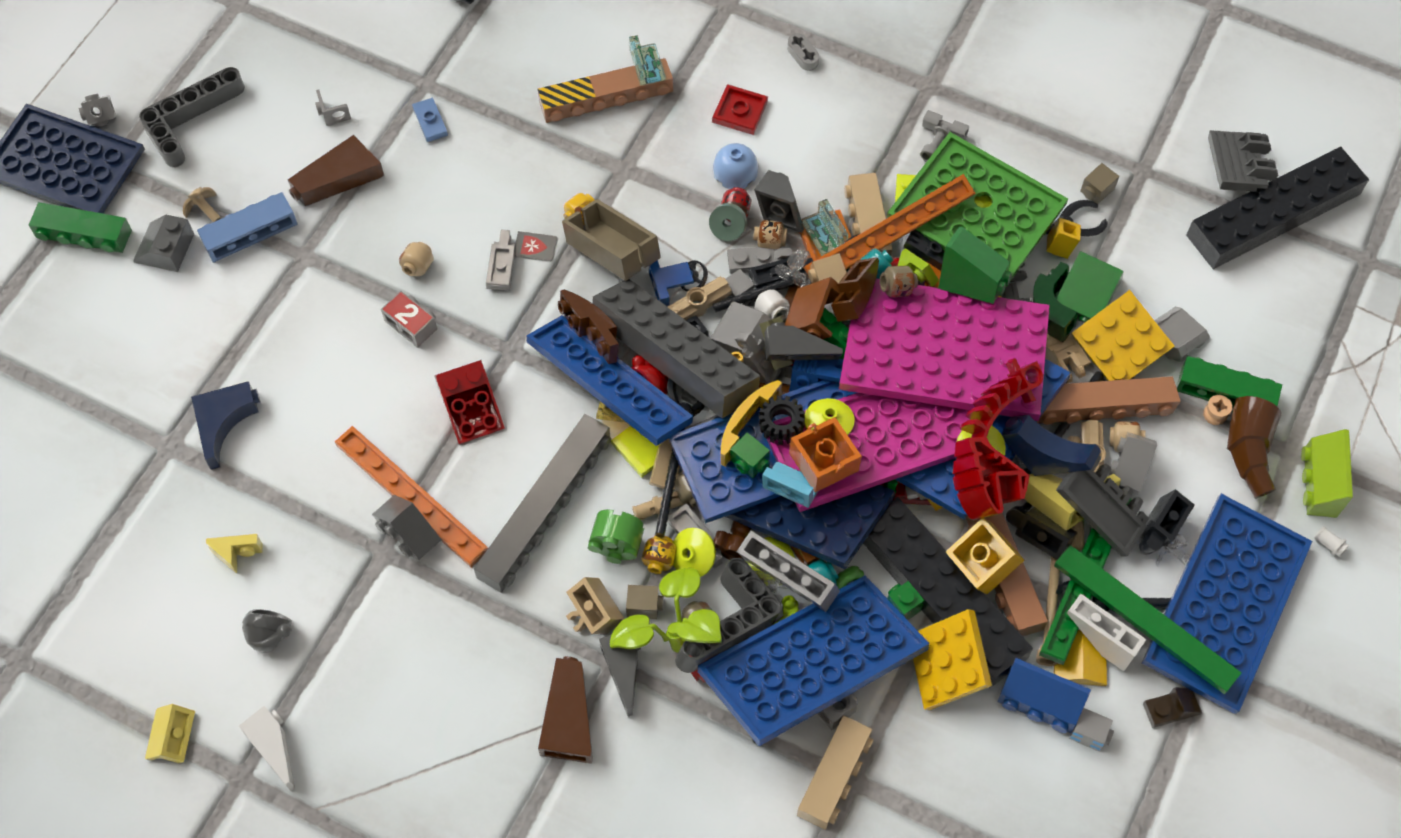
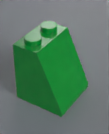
M959 227L945 247L938 289L994 304L997 297L1003 295L1005 286H1008L1012 276V272L1009 271L1010 262L968 230Z
M1080 251L1056 299L1062 305L1076 311L1077 316L1080 317L1079 321L1085 323L1109 305L1123 279L1124 271Z

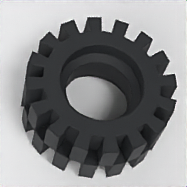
M781 395L777 396L776 401H774L773 397L770 398L769 404L765 402L763 409L760 408L759 426L761 433H764L766 439L770 437V442L772 443L778 440V444L783 445V440H786L787 444H789L791 438L802 433L805 427V412L801 403L798 405L796 399L790 402V396H786L785 400H781ZM784 414L791 417L792 421L788 425L780 426L774 424L772 419L777 415Z

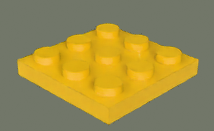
M1128 290L1071 333L1107 381L1132 379L1175 347L1131 290Z
M967 609L918 631L930 643L929 649L926 652L913 658L925 710L935 709L992 686L975 610Z

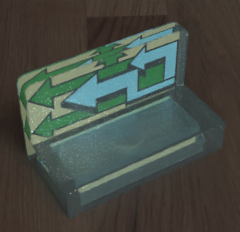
M638 35L630 36V53L639 84L644 85L664 81L665 73L656 44L652 43L641 46Z
M827 199L818 203L817 213L802 218V224L821 256L839 247L848 239L846 229Z

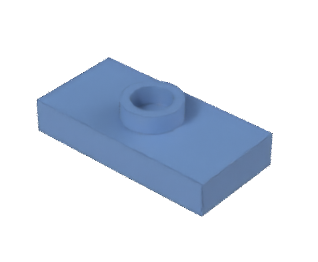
M433 97L412 104L427 142L448 136L447 129Z

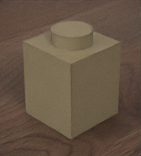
M1101 163L1084 178L1080 192L1087 199L1099 204L1115 189L1119 175Z
M628 585L627 617L646 615L649 619H657L658 611H663L664 596L659 595V586Z

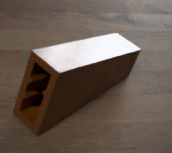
M352 135L287 179L291 188L288 191L295 201L300 200L304 206H308L377 180L384 176L381 162L355 135Z
M565 656L563 659L556 658L538 745L539 754L544 757L592 764L593 755L582 662L570 656Z

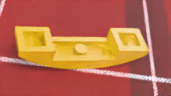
M776 380L761 387L736 409L723 434L721 465L725 467L729 463L730 449L739 441L737 435L759 407L763 409V404L765 402L769 404L770 398L773 397L774 401H776L777 396L782 395V382Z

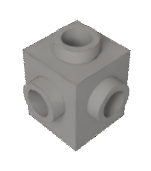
M97 93L86 96V101H83L81 103L82 107L79 108L82 120H87L88 125L94 124L95 128L107 125V120L116 118L110 95L99 97ZM93 108H98L100 113H95Z

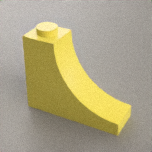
M1030 474L1024 498L1027 502L1066 531L1084 519L1056 491L1063 478L1052 474L1040 476ZM1115 474L1107 477L1120 486L1121 479Z

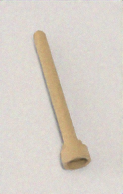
M1051 557L1046 605V618L1048 622L1044 628L1043 643L1057 610L1058 595L1056 590L1059 585L1060 570L1054 566L1057 560ZM1041 645L1040 649L1037 650L1036 662L1044 666L1056 665V662L1039 656L1043 646Z

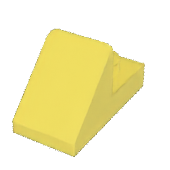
M257 534L206 539V544L211 552L235 573H237V555L250 557L255 553H262V542Z

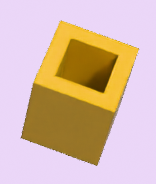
M1059 217L1047 235L1046 252L1068 259L1080 242L1081 225Z

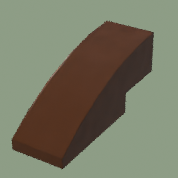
M878 257L857 260L837 284L841 293L831 304L837 321L858 319L865 310L877 277Z

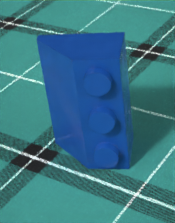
M1015 658L997 702L1001 703L1009 711H1019L1026 714L1032 721H1043L1050 724L1058 732L1072 733L1091 689Z

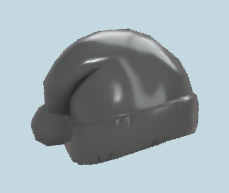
M250 610L242 621V630L247 644L258 652H271L278 646L282 638L288 637L292 631L290 627L292 620L270 610Z

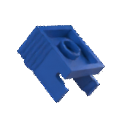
M844 359L795 360L789 392L808 385L810 386V384L824 379L840 382Z

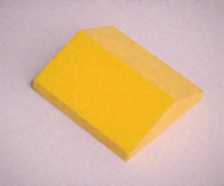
M1079 629L1064 666L1058 663L1054 665V674L1077 684L1106 686L1107 659L1101 656Z

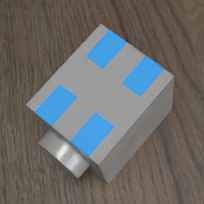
M1083 708L1069 739L1100 751L1103 745H1109L1114 730L1110 729L1113 720Z

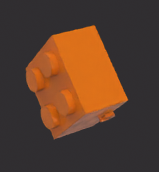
M836 417L819 425L813 423L808 426L806 431L792 437L790 440L789 454L810 486L813 487L814 492L859 471L862 456Z

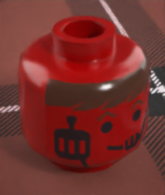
M734 187L723 194L721 204L732 203L739 206L747 218L752 199L746 190Z

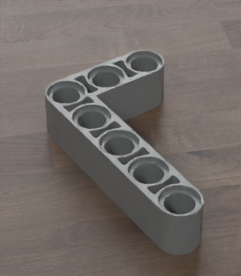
M227 67L146 107L140 112L139 118L147 135L168 166L178 167L185 161L184 152L171 129L242 94L245 86L239 70L234 67Z
M731 559L720 578L723 587L742 609L720 621L721 643H696L689 641L683 643L675 659L676 665L681 671L691 673L698 670V665L772 626L779 615L781 603L743 559Z

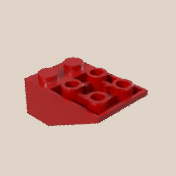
M482 360L434 376L458 444L505 429Z

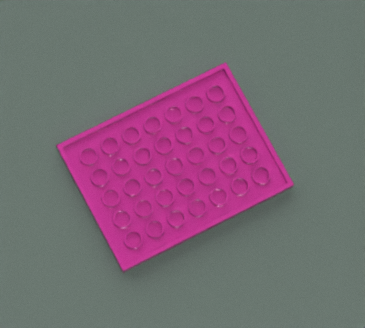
M876 279L865 310L858 319L850 321L839 390L971 410L975 408L973 402L982 397L980 394L983 391L1008 378L1007 374H1009L1006 363L1010 359L1016 358L1020 368L1038 361L1044 377L1049 305L997 297L994 304L922 285H917L913 293L908 297H888L881 290L880 279ZM1043 381L1039 386L1032 389L1036 401L1024 403L1022 397L1019 396L1009 403L999 415L1009 417L1030 415L1033 420L1039 421Z

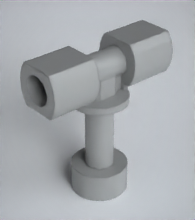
M928 110L923 118L922 127L933 130L935 137L931 144H926L920 153L921 158L927 162L949 132L965 140L969 132V125L956 120L953 124L942 120L943 115Z

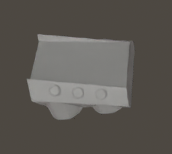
M1175 306L1154 320L1175 346L1164 355L1178 362L1184 361L1193 349L1200 348L1210 338L1207 330L1180 307Z

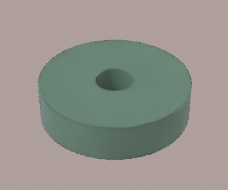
M723 203L717 206L709 218V227L712 233L723 241H733L739 238L747 226V218L744 211L732 203ZM725 219H729L731 225H727Z

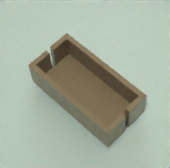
M599 199L582 208L585 231L579 211L562 221L566 243L624 281L642 271L641 267L646 268L661 258L657 235Z

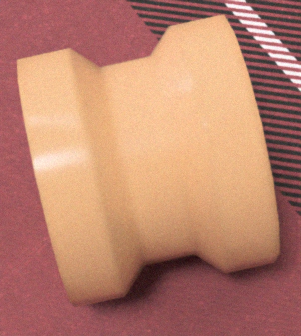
M1223 395L1211 397L1203 411L1205 420L1212 425L1223 424L1232 411V403Z

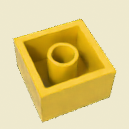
M981 518L946 551L948 556L976 589L985 594L990 593L1024 561L1023 557L994 524L985 518Z

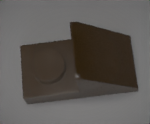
M1175 687L1169 694L1145 700L1143 703L1152 728L1202 714L1196 696L1189 688Z

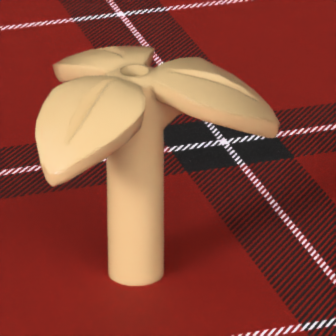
M199 187L191 192L183 205L184 217H188L193 205H198L212 222L220 220L219 214L205 200V198L216 196V192L209 187Z

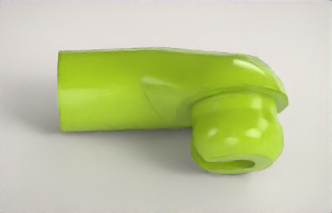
M788 595L782 599L783 616L773 625L799 611V604L794 596Z

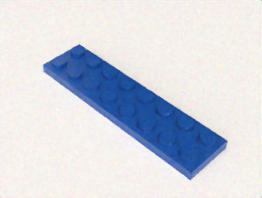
M564 315L526 335V342L654 445L658 446L693 423V415L618 358L617 362L608 364L604 357L599 355L597 347L593 341L588 339L587 335L579 337L575 330L570 328L568 320Z

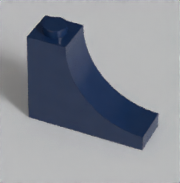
M249 381L191 397L204 458L211 470L220 468L221 447L231 429L246 417L259 413L257 403L261 402L257 388L252 389Z
M1030 415L1011 417L1005 423V428L1001 433L1006 444L1034 476L1091 470L1101 453V449L1096 444L1072 442L1049 432L1033 420Z

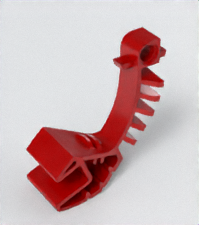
M1016 358L1008 360L1006 363L1009 374H1007L1008 378L983 391L980 394L982 397L973 402L975 408L966 414V417L970 420L961 424L960 430L972 434V437L957 441L955 444L954 457L956 461H954L953 483L955 491H958V499L971 520L1001 514L1004 510L1003 504L1025 498L1029 475L993 448L987 439V435L996 417L1013 400L1021 396L1024 403L1036 401L1032 389L1039 386L1043 381V372L1038 361L1020 368Z

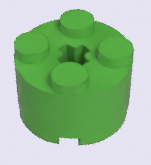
M610 509L599 511L589 538L588 550L606 556L607 561L614 564H620L622 560H635L644 534L643 522L626 512H622L620 516L613 514L614 510Z

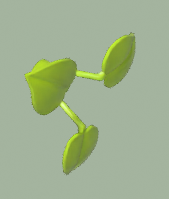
M694 568L678 569L668 573L660 581L659 590L661 594L667 598L674 597L677 622L671 623L666 633L656 624H650L648 616L633 615L625 618L615 627L610 638L611 649L641 648L653 639V630L662 637L664 642L669 641L671 649L676 653H679L685 641L721 643L720 619L716 612L701 609L692 612L688 618H683L682 620L679 598H690L697 593L701 584L698 571Z

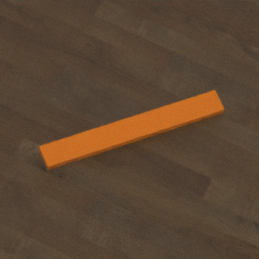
M962 174L814 261L840 253L845 270H847L872 249H883L976 193L965 175ZM812 262L803 267L807 274Z
M351 426L335 441L336 446L391 496L396 495L412 502L442 539L441 541L472 568L482 558L488 547L355 427Z

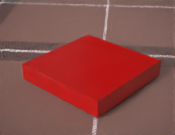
M727 84L713 114L712 123L754 135L768 103L769 96Z

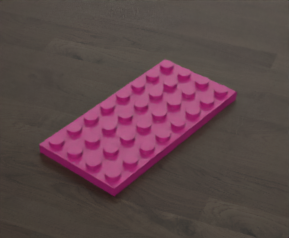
M855 393L838 399L848 405L854 414V427L851 433L848 434V437L862 456L859 471L819 490L809 508L796 503L799 512L955 459L956 440L962 431L960 430L961 424L970 420L966 417L967 412L970 410L864 393ZM788 416L773 421V423L784 426L790 424L792 419ZM770 437L767 438L776 461L800 471L789 454L790 443L787 444L786 440H783V445H780L778 440L772 443L770 442Z

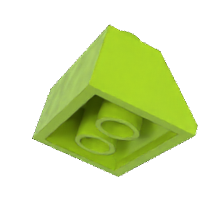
M1347 429L1312 437L1307 445L1302 448L1301 460L1305 461L1302 482L1306 483L1303 505L1307 508V515L1337 518L1353 498L1350 436Z

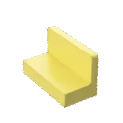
M175 704L157 708L145 759L154 760L162 758L175 763L184 762L195 711Z

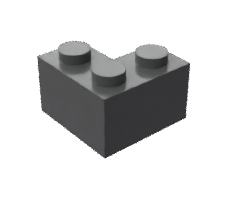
M393 495L372 514L377 520L375 526L384 535L387 533L392 539L396 538L400 542L399 549L408 558L412 556L420 560L442 540L412 502Z

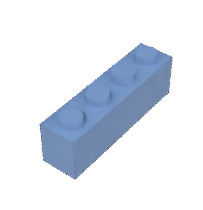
M283 192L271 195L256 204H251L236 213L229 214L218 221L206 224L198 229L197 232L214 263L296 226L298 223L293 210Z

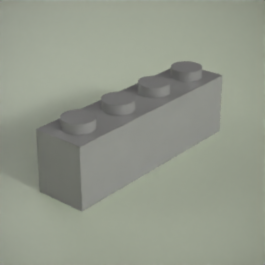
M750 531L737 550V553L745 561L825 612L840 592L835 583L753 531Z

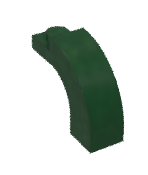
M1060 262L1055 269H1051L1048 276L1040 273L1033 289V303L1049 305L1047 334L1061 342H1064L1076 328L1077 312L1062 305L1055 298L1069 274V265Z

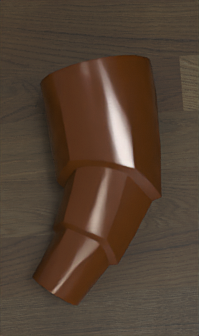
M1242 396L1235 401L1227 450L1232 454L1240 477L1246 481L1254 498L1257 499L1276 490L1269 475L1267 454L1270 452L1277 425L1281 418V410L1268 400L1254 396Z

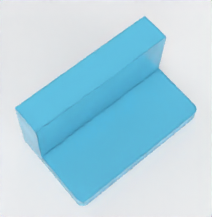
M776 462L772 469L767 467L762 475L763 488L809 508L817 492L813 491V487L810 486L802 472L780 462Z

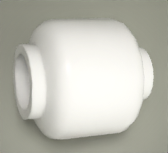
M767 290L758 295L754 309L764 312L771 319L785 315V318H787L790 305L778 291Z

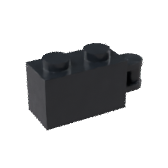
M1176 489L1162 496L1145 524L1147 527L1141 535L1143 539L1139 545L1140 551L1144 555H1150L1172 543L1195 504Z
M1015 506L1006 513V520L1017 527L1015 535L1056 560L1072 544L1078 533L1071 528L1067 531L1035 507L1028 511L1021 506Z

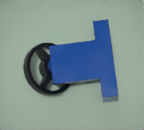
M657 260L648 266V273L656 298L667 307L670 306L668 289L681 287L684 291L688 292L690 289H686L685 285L697 282L699 283L697 287L701 288L705 285L708 278L706 266L697 260L660 268ZM696 264H700L703 269L702 281L698 278L699 273L696 270Z

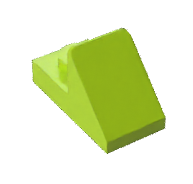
M906 248L902 250L898 266H909L921 283L925 281L933 287L939 282L938 277L927 262Z

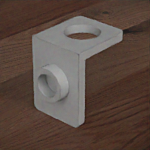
M316 90L319 102H316L315 105L318 115L324 116L326 126L351 119L347 104L325 109L320 90ZM335 112H344V114L340 117L332 116Z

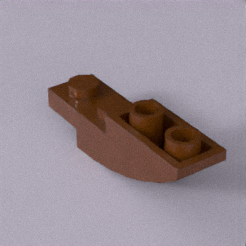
M565 289L560 290L558 310L560 314H564L570 328L574 329L579 337L587 335L588 339L593 341L597 347L599 355L603 356L608 364L617 362L619 343L616 341L617 326L601 309L585 298Z

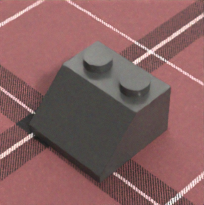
M768 170L754 189L763 220L782 222L784 227L802 233L804 227L788 176L780 172Z
M165 214L150 222L134 257V263L178 272L194 236L188 219Z

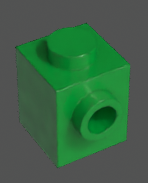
M746 433L730 449V461L734 463L739 472L742 474L747 473L750 477L754 478L758 473H763L770 465V450L749 433Z
M909 581L903 585L897 584L888 591L887 599L907 620L921 612L924 599Z

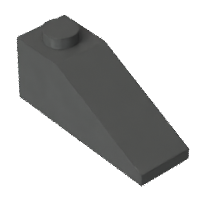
M782 322L772 323L764 332L766 361L839 360L843 354L842 348L797 327L786 326Z
M611 635L599 639L600 648L626 714L629 717L633 715L638 650L641 648L611 649Z

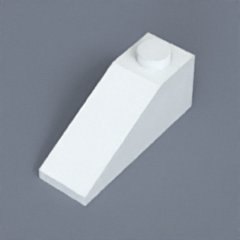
M1082 594L1079 595L1067 612L1101 656L1122 671L1127 668L1147 640Z
M263 706L241 723L239 728L287 788L292 791L295 785L286 734L280 726L284 721L275 710L269 712Z

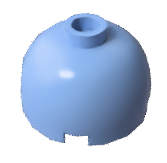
M733 143L724 146L715 156L713 164L714 178L718 179L725 188H746L748 183L752 182V180L754 182L757 177L758 163L756 155L744 144Z

